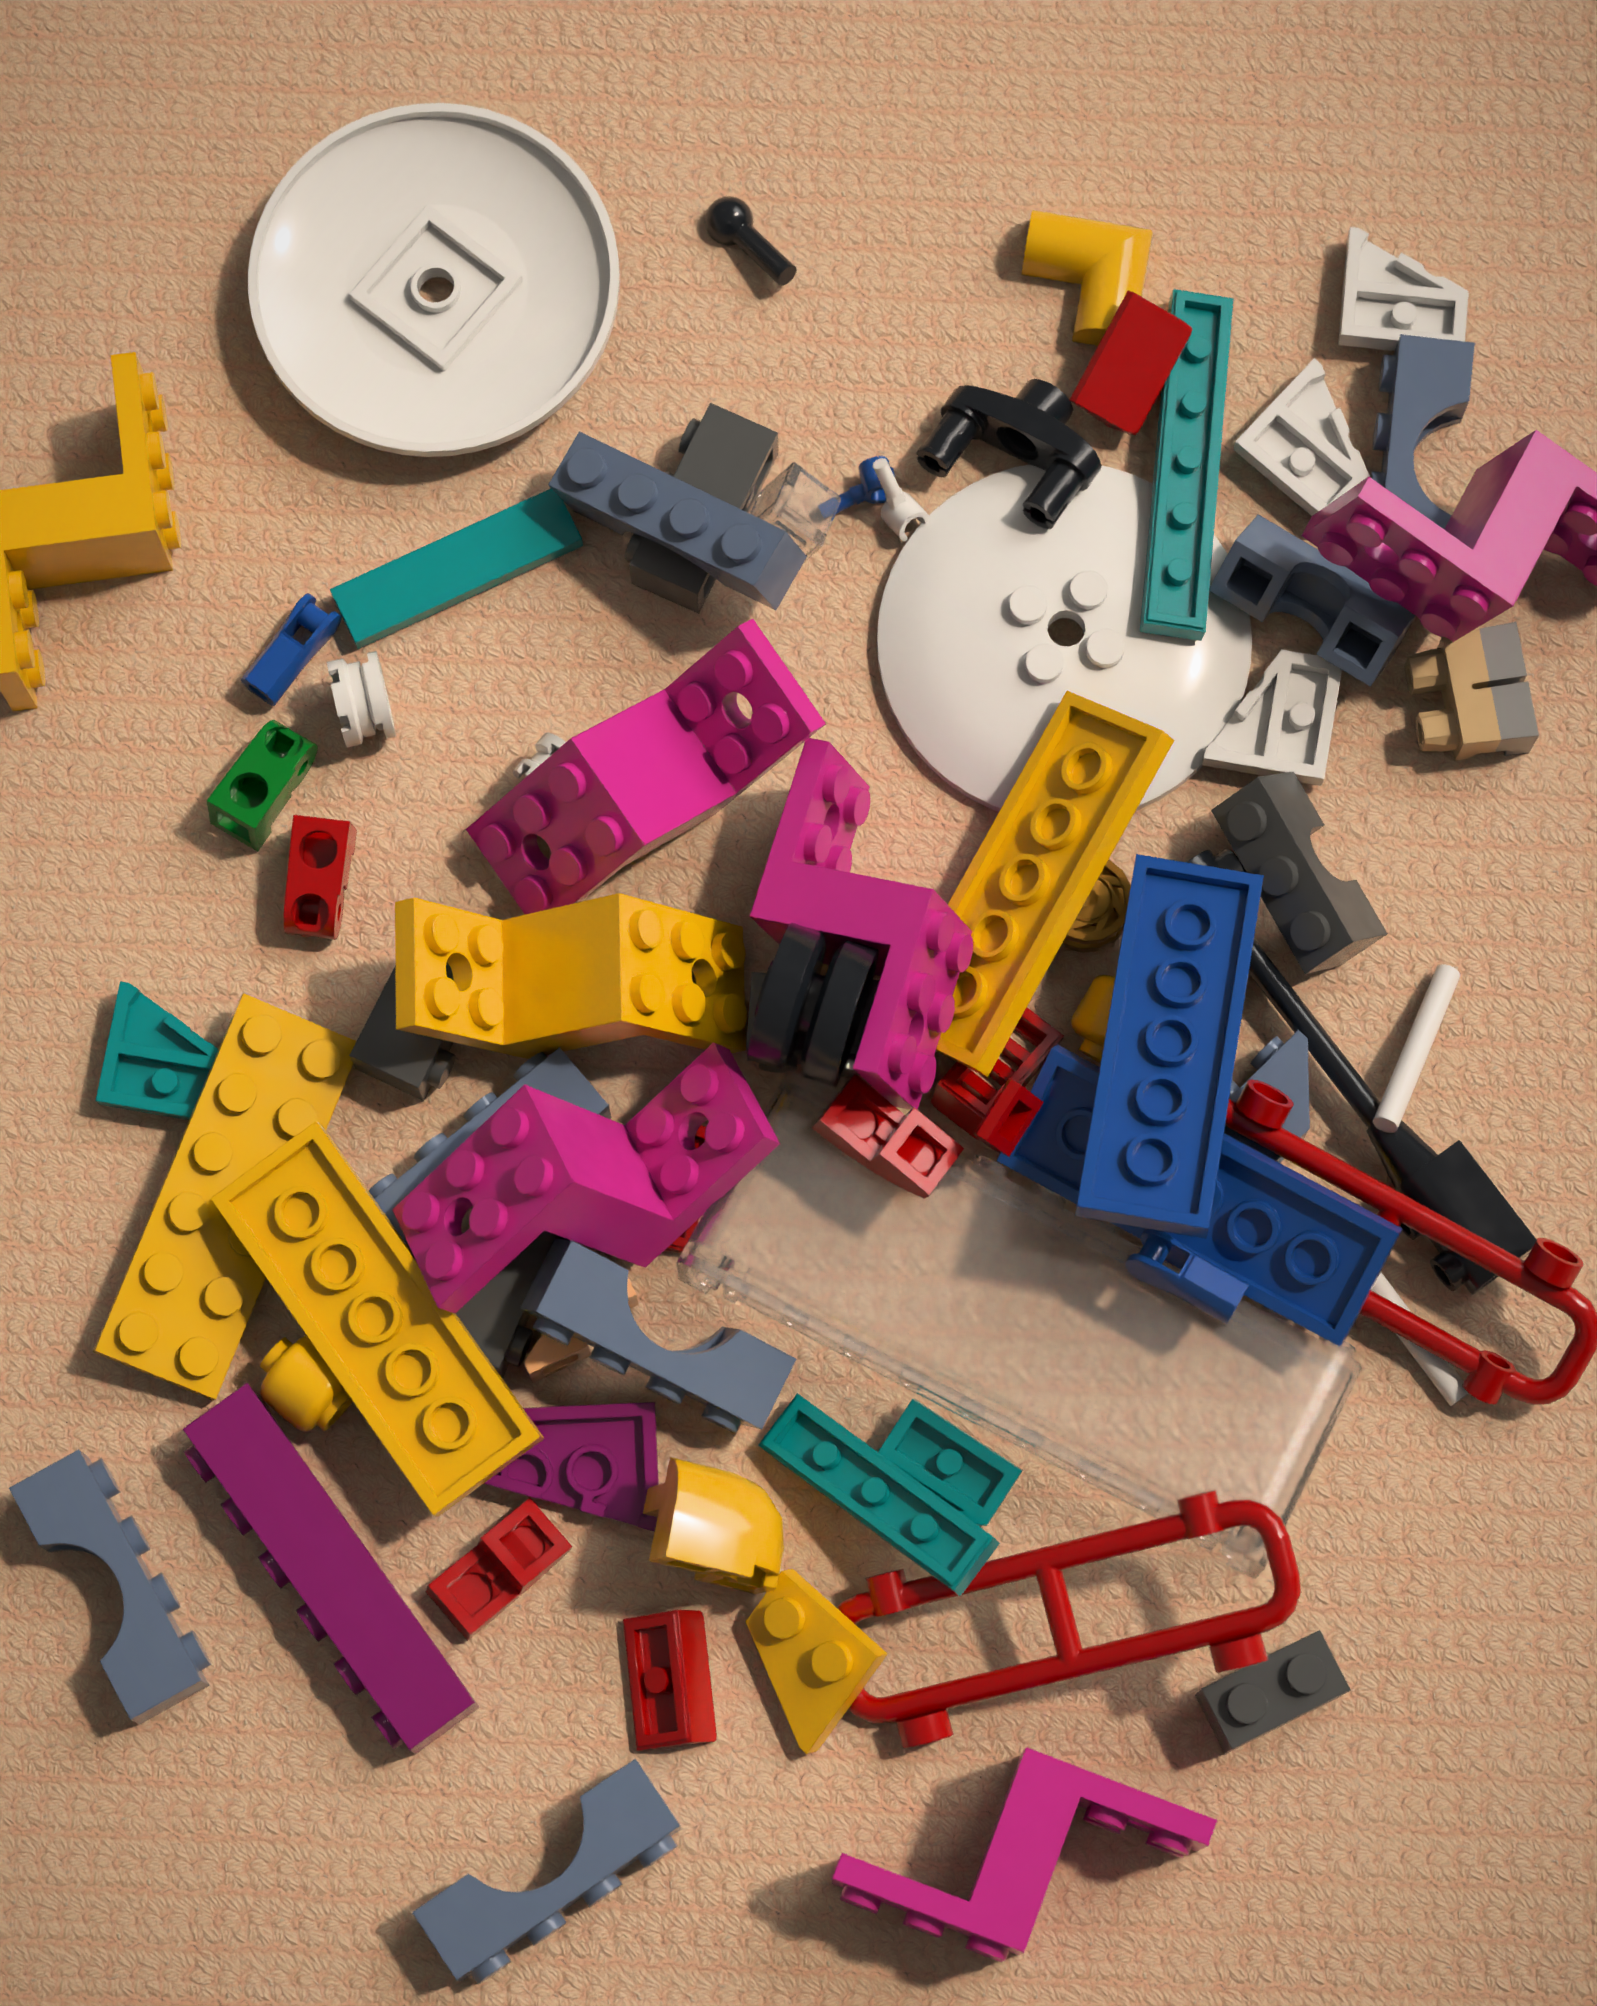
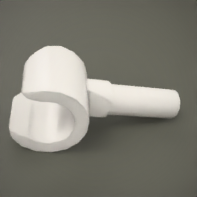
M881 458L873 463V469L881 483L887 500L882 506L881 518L902 541L906 542L908 538L904 530L907 524L914 518L920 523L926 524L930 521V516L909 493L903 492L887 460Z

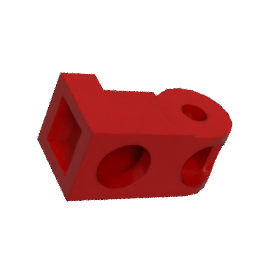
M293 815L284 902L285 934L333 940L338 938L343 916L344 891L348 887L351 857L354 855L357 829L350 821Z

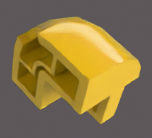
M670 1457L665 1483L648 1488L643 1514L658 1517L649 1561L696 1572L694 1580L752 1594L774 1591L777 1586L784 1552L782 1517L767 1492L755 1482L736 1473Z

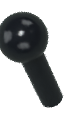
M726 196L717 199L709 206L705 215V227L709 236L714 241L722 245H737L780 286L788 284L794 278L797 272L796 266L753 227L752 211L743 200L737 197Z

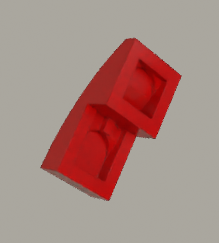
M856 1074L844 1084L811 1127L832 1145L870 1171L924 1199L932 1193L964 1150L960 1144L915 1107L904 1115Z
M1008 1079L974 1132V1136L995 1152L1003 1153L1009 1157L1044 1102L1021 1084Z
M529 1498L480 1538L478 1545L427 1586L425 1592L468 1641L557 1564L572 1549V1545L533 1500Z

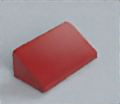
M1128 290L1069 400L1104 425L1131 436L1136 435L1192 333V327L1166 310Z
M672 1610L623 1619L637 1751L715 1742L717 1732L703 1613L700 1610Z

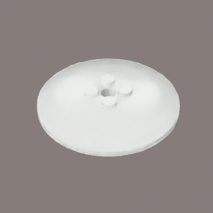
M450 103L413 104L373 113L345 125L308 150L287 172L267 202L256 227L248 266V297L251 316L260 345L272 370L292 397L314 418L333 431L357 443L381 451L420 457L455 456L498 446L523 435L561 409L587 380L604 352L613 329L620 289L619 257L615 234L608 213L598 192L574 160L552 140L516 119L488 109ZM442 277L449 280L453 284L454 289L451 295L444 301L429 302L419 294L423 283L430 278Z
M1030 464L992 474L970 484L936 508L929 515L930 521L926 524L922 522L914 531L892 567L883 592L877 631L878 667L888 705L904 737L926 765L948 785L969 799L999 812L1066 691H1070L1163 730L1174 740L1136 811L1162 799L1179 788L1203 766L1205 749L1212 740L1216 739L1242 701L1251 665L1252 633L1250 615L1209 591L1206 633L1202 641L1139 632L1153 486L1151 482L1112 467L1101 466V470L1088 489L1084 491L1078 490L1052 529H1045L1032 523L1023 513L1024 507L1022 506L1025 499L1028 498L1045 474V470ZM1215 535L1213 539L1210 586L1228 555ZM1069 618L1081 626L1084 636L1080 642L1073 646H1061L1050 638L1048 627L1055 620Z

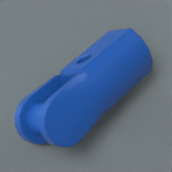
M309 593L301 597L278 632L241 678V682L249 691L270 706L277 704L309 661L334 635L342 620V616L337 612L333 611L327 614L315 605L316 598ZM301 625L313 633L304 645L292 638Z
M1146 1228L1141 1235L1140 1240L1143 1246L1139 1253L1131 1254L1125 1262L1127 1271L1136 1279L1177 1296L1227 1325L1249 1284L1196 1255L1166 1232ZM1167 1261L1181 1269L1180 1273L1178 1274L1162 1265L1163 1262Z

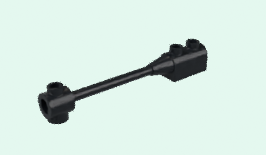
M1226 848L1215 856L1210 850H1206L1187 861V863L1246 872L1239 858ZM1254 939L1249 967L1250 976L1294 1033L1299 1030L1308 1038V1051L1368 1127L1366 1132L1395 1190L1520 1259L1525 1258L1537 1239L1460 1140L1438 1155L1402 1120L1398 1130L1394 1133L1381 1131L1373 1124V1119L1380 1105L1379 1099ZM1401 1223L1402 1231L1410 1239L1414 1240L1421 1235V1233ZM1429 1238L1439 1251V1254L1430 1260L1431 1267L1439 1280L1449 1290L1455 1291L1464 1284L1473 1295L1499 1277Z

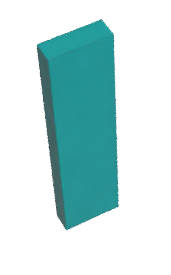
M550 488L333 587L330 591L357 649H360L583 547V540L564 501Z
M798 1393L758 1444L766 1453L959 1596L962 1595L1000 1544L988 1532Z

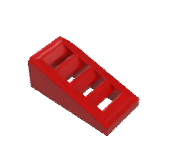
M1027 1007L1014 1030L1035 1045L1036 1049L1030 1053L1012 1038H1009L1002 1054L1017 1064L1019 1068L1014 1071L1000 1059L997 1060L989 1077L1002 1086L998 1091L973 1072L974 1070L958 1062L937 1083L931 1100L932 1105L976 1140L979 1139L974 1136V1132L1007 1080L1012 1079L1025 1087L1045 1063L1051 1048L1059 1045L1064 1038L1063 1034Z

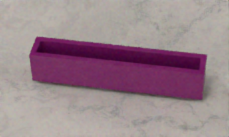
M248 1383L183 1428V1431L193 1443V1445L183 1451L205 1483L216 1476L230 1497L221 1503L222 1508L243 1536L253 1529L268 1550L258 1556L260 1562L280 1589L290 1582L305 1602L296 1609L297 1614L318 1642L329 1636L341 1652L343 1657L333 1663L335 1668L356 1696L365 1689L370 1693L381 1709L371 1718L393 1749L405 1743L411 1752L417 1754L480 1708Z

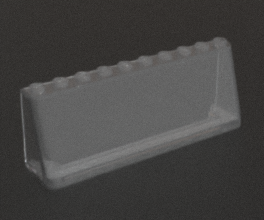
M792 1071L785 1073L763 1111L780 1145L705 1211L676 1262L678 1279L705 1294H708L710 1288L717 1290L720 1284H722L724 1299L734 1304L736 1301H739L1157 1519L1180 1513L1177 1503L1178 1499L1216 1490L1219 1503L1229 1500L1251 1499L1267 1505L1282 1519L1286 1527L1363 1368L1353 1358L1356 1352L1354 1346L1345 1341L1339 1347L1321 1336L1316 1338L1295 1327L1297 1323L1263 1305L1259 1309L1242 1299L1226 1325L1177 1296L1136 1279L1127 1271L1125 1262L1131 1254L1139 1253L1141 1248L1121 1238L1124 1233L1123 1229L1110 1222L1089 1218L1086 1220L1075 1216L1074 1213L1064 1209L1066 1200L1062 1196L1038 1184H1032L1029 1190L1006 1179L1009 1171L1005 1167L985 1156L975 1154L971 1161L959 1155L926 1199L910 1193L850 1158L811 1128L837 1095L836 1087L805 1078L803 1071L800 1074ZM1164 1261L1162 1264L1178 1274L1181 1269L1167 1261ZM1238 1526L1195 1538L1201 1541L1199 1546L1209 1551H1212L1218 1542L1223 1544L1220 1552L1229 1558L1226 1565L1253 1579H1256L1262 1573L1268 1563L1263 1540L1260 1534L1251 1527Z

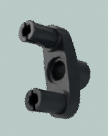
M1041 379L1027 381L1016 398L976 386H959L942 406L940 412L941 420L916 453L919 464L926 471L938 477H946L971 440L980 439L1030 465L1045 470V474L1022 505L1025 516L1032 523L1045 529H1052L1078 490L1084 491L1088 489L1102 466L1097 453L1091 445L1065 425L1073 414L1074 409L1071 401L1059 388Z

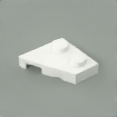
M1350 227L1346 246L1338 345L1395 351L1400 334L1465 341L1468 290L1445 277L1431 275L1425 270L1423 264L1402 252L1398 258L1367 241L1369 233L1360 228Z
M1315 358L1235 441L1233 449L1311 516L1367 477H1370L1360 452L1352 446L1349 439L1350 429L1341 408L1336 409L1324 381L1325 371L1321 363Z
M1281 649L1265 670L1258 684L1252 691H1249L1236 708L1234 715L1216 739L1212 740L1207 746L1202 765L1261 776L1294 771L1299 782L1322 786L1342 669L1318 655Z

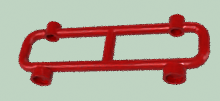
M1250 1079L1245 1084L1236 1102L1229 1099L1225 1122L1226 1127L1378 1210L1376 1215L1399 1227L1402 1223L1561 1310L1572 1319L1575 1332L1551 1375L1544 1379H1533L1516 1371L1515 1367L1502 1356L1491 1351L1476 1349L1372 1290L1360 1311L1361 1315L1468 1373L1462 1384L1463 1388L1470 1395L1487 1404L1496 1405L1503 1393L1515 1400L1530 1405L1551 1404L1566 1397L1576 1386L1597 1350V1311L1587 1297L1571 1287L1584 1265L1582 1259L1577 1254L1553 1240L1538 1238L1524 1261L1287 1131L1282 1126L1294 1103L1282 1091L1267 1083Z
M1216 1490L1178 1499L1177 1503L1180 1511L1178 1514L987 1561L962 1595L1036 1577L1057 1655L886 1697H875L863 1688L849 1707V1710L856 1717L871 1723L896 1722L902 1748H909L954 1735L947 1711L949 1708L1209 1646L1216 1673L1231 1671L1266 1661L1268 1657L1261 1633L1284 1624L1296 1610L1301 1594L1300 1573L1288 1531L1282 1519L1267 1505L1251 1499L1229 1500L1219 1503ZM1238 1526L1251 1527L1260 1534L1274 1581L1273 1595L1266 1603L1082 1648L1062 1570L1177 1541L1197 1538ZM903 1568L865 1578L868 1591L856 1594L842 1601L837 1609L856 1625L865 1619L896 1613L959 1595L932 1575L907 1581Z

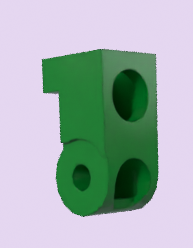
M274 719L267 722L207 799L210 824L258 852L272 833L271 825L291 798V792L299 786L315 760L318 746Z

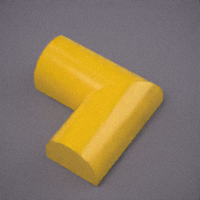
M1032 210L1021 275L1081 284L1072 341L1098 346L1127 291H1132L1142 297L1153 231L1146 228Z

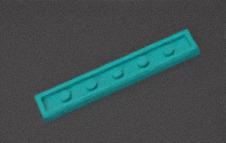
M1173 289L1169 298L1168 312L1190 325L1192 333L1161 389L1139 632L1202 641L1206 633L1234 298Z

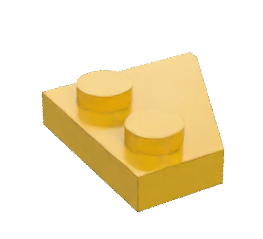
M788 1569L780 1572L776 1589L766 1592L746 1620V1624L799 1748L806 1754L820 1749L888 1653L794 1569Z

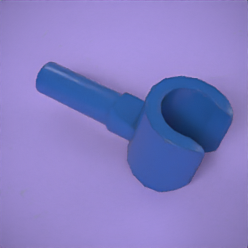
M877 456L861 462L858 466L861 484L849 488L848 491L814 508L819 520L822 522L863 501L872 504L885 503L887 501L885 492L873 469V463L878 459L885 458L889 464V460L885 456ZM890 467L891 470H892V472H893V475H894V477H895L894 469H893L892 467Z

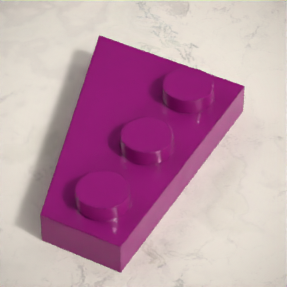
M655 1402L523 1408L545 1439L484 1484L533 1498H540L655 1532L658 1517L643 1514L648 1488L659 1485Z

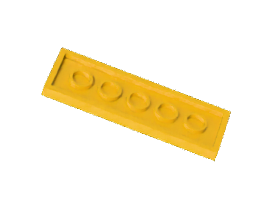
M1066 691L948 903V906L972 931L973 953L968 968L964 972L959 973L953 992L955 1001L953 1020L949 1029L944 1033L941 1032L936 1052L986 1077L989 1076L1174 743V740L1163 730Z
M243 993L240 996L93 1349L94 1353L212 1401L216 1400L266 1277L211 1198L313 1122L317 1121L325 1130L327 1129L353 1066L349 1055L357 1042L356 1040Z
M313 1122L211 1198L433 1516L439 1517L545 1439L456 1313L437 1307L412 1251L319 1122Z

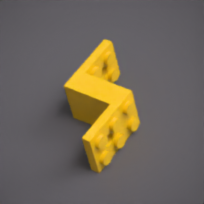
M136 352L110 355L124 474L0 490V691L13 712L38 708L36 688L45 686L42 655L40 649L34 650L29 628L39 627L35 593L31 589L173 571L171 549L181 548L176 511H171L167 490H174V475L170 454L164 451L161 432L168 431L163 395H158L154 373L143 372Z
M621 893L504 920L415 897L396 901V1030L530 1059L540 1052H543L545 1055L552 1054L559 1047L564 1052L642 1035L705 1050L714 1042L730 1049L731 1053L746 1051L745 1025L747 1022V1010L744 991V961L746 953L743 943V927ZM446 963L451 967L453 980L447 977ZM692 971L695 975L696 984L692 981Z

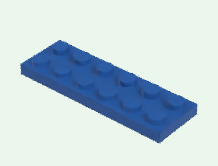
M1136 854L1075 1216L1207 1238L1264 875Z
M1060 1045L1051 1048L1030 1091L1044 1103L1011 1155L1008 1157L1000 1153L997 1162L1077 1204L1100 1067ZM1224 1134L1207 1238L1166 1233L1196 1255L1248 1283L1249 1286L1244 1294L1245 1296L1340 1347L1352 1329L1403 1229ZM1112 1223L1140 1239L1146 1229Z

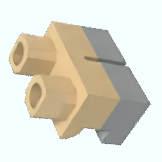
M1516 622L1475 629L1454 642L1446 637H1442L1437 649L1426 650L1407 658L1404 670L1410 694L1416 695L1441 691L1444 709L1420 712L1415 719L1421 751L1445 752L1453 750L1455 761L1465 760L1476 754L1504 751V756L1530 753L1539 737L1529 683L1528 681L1524 682L1527 673Z

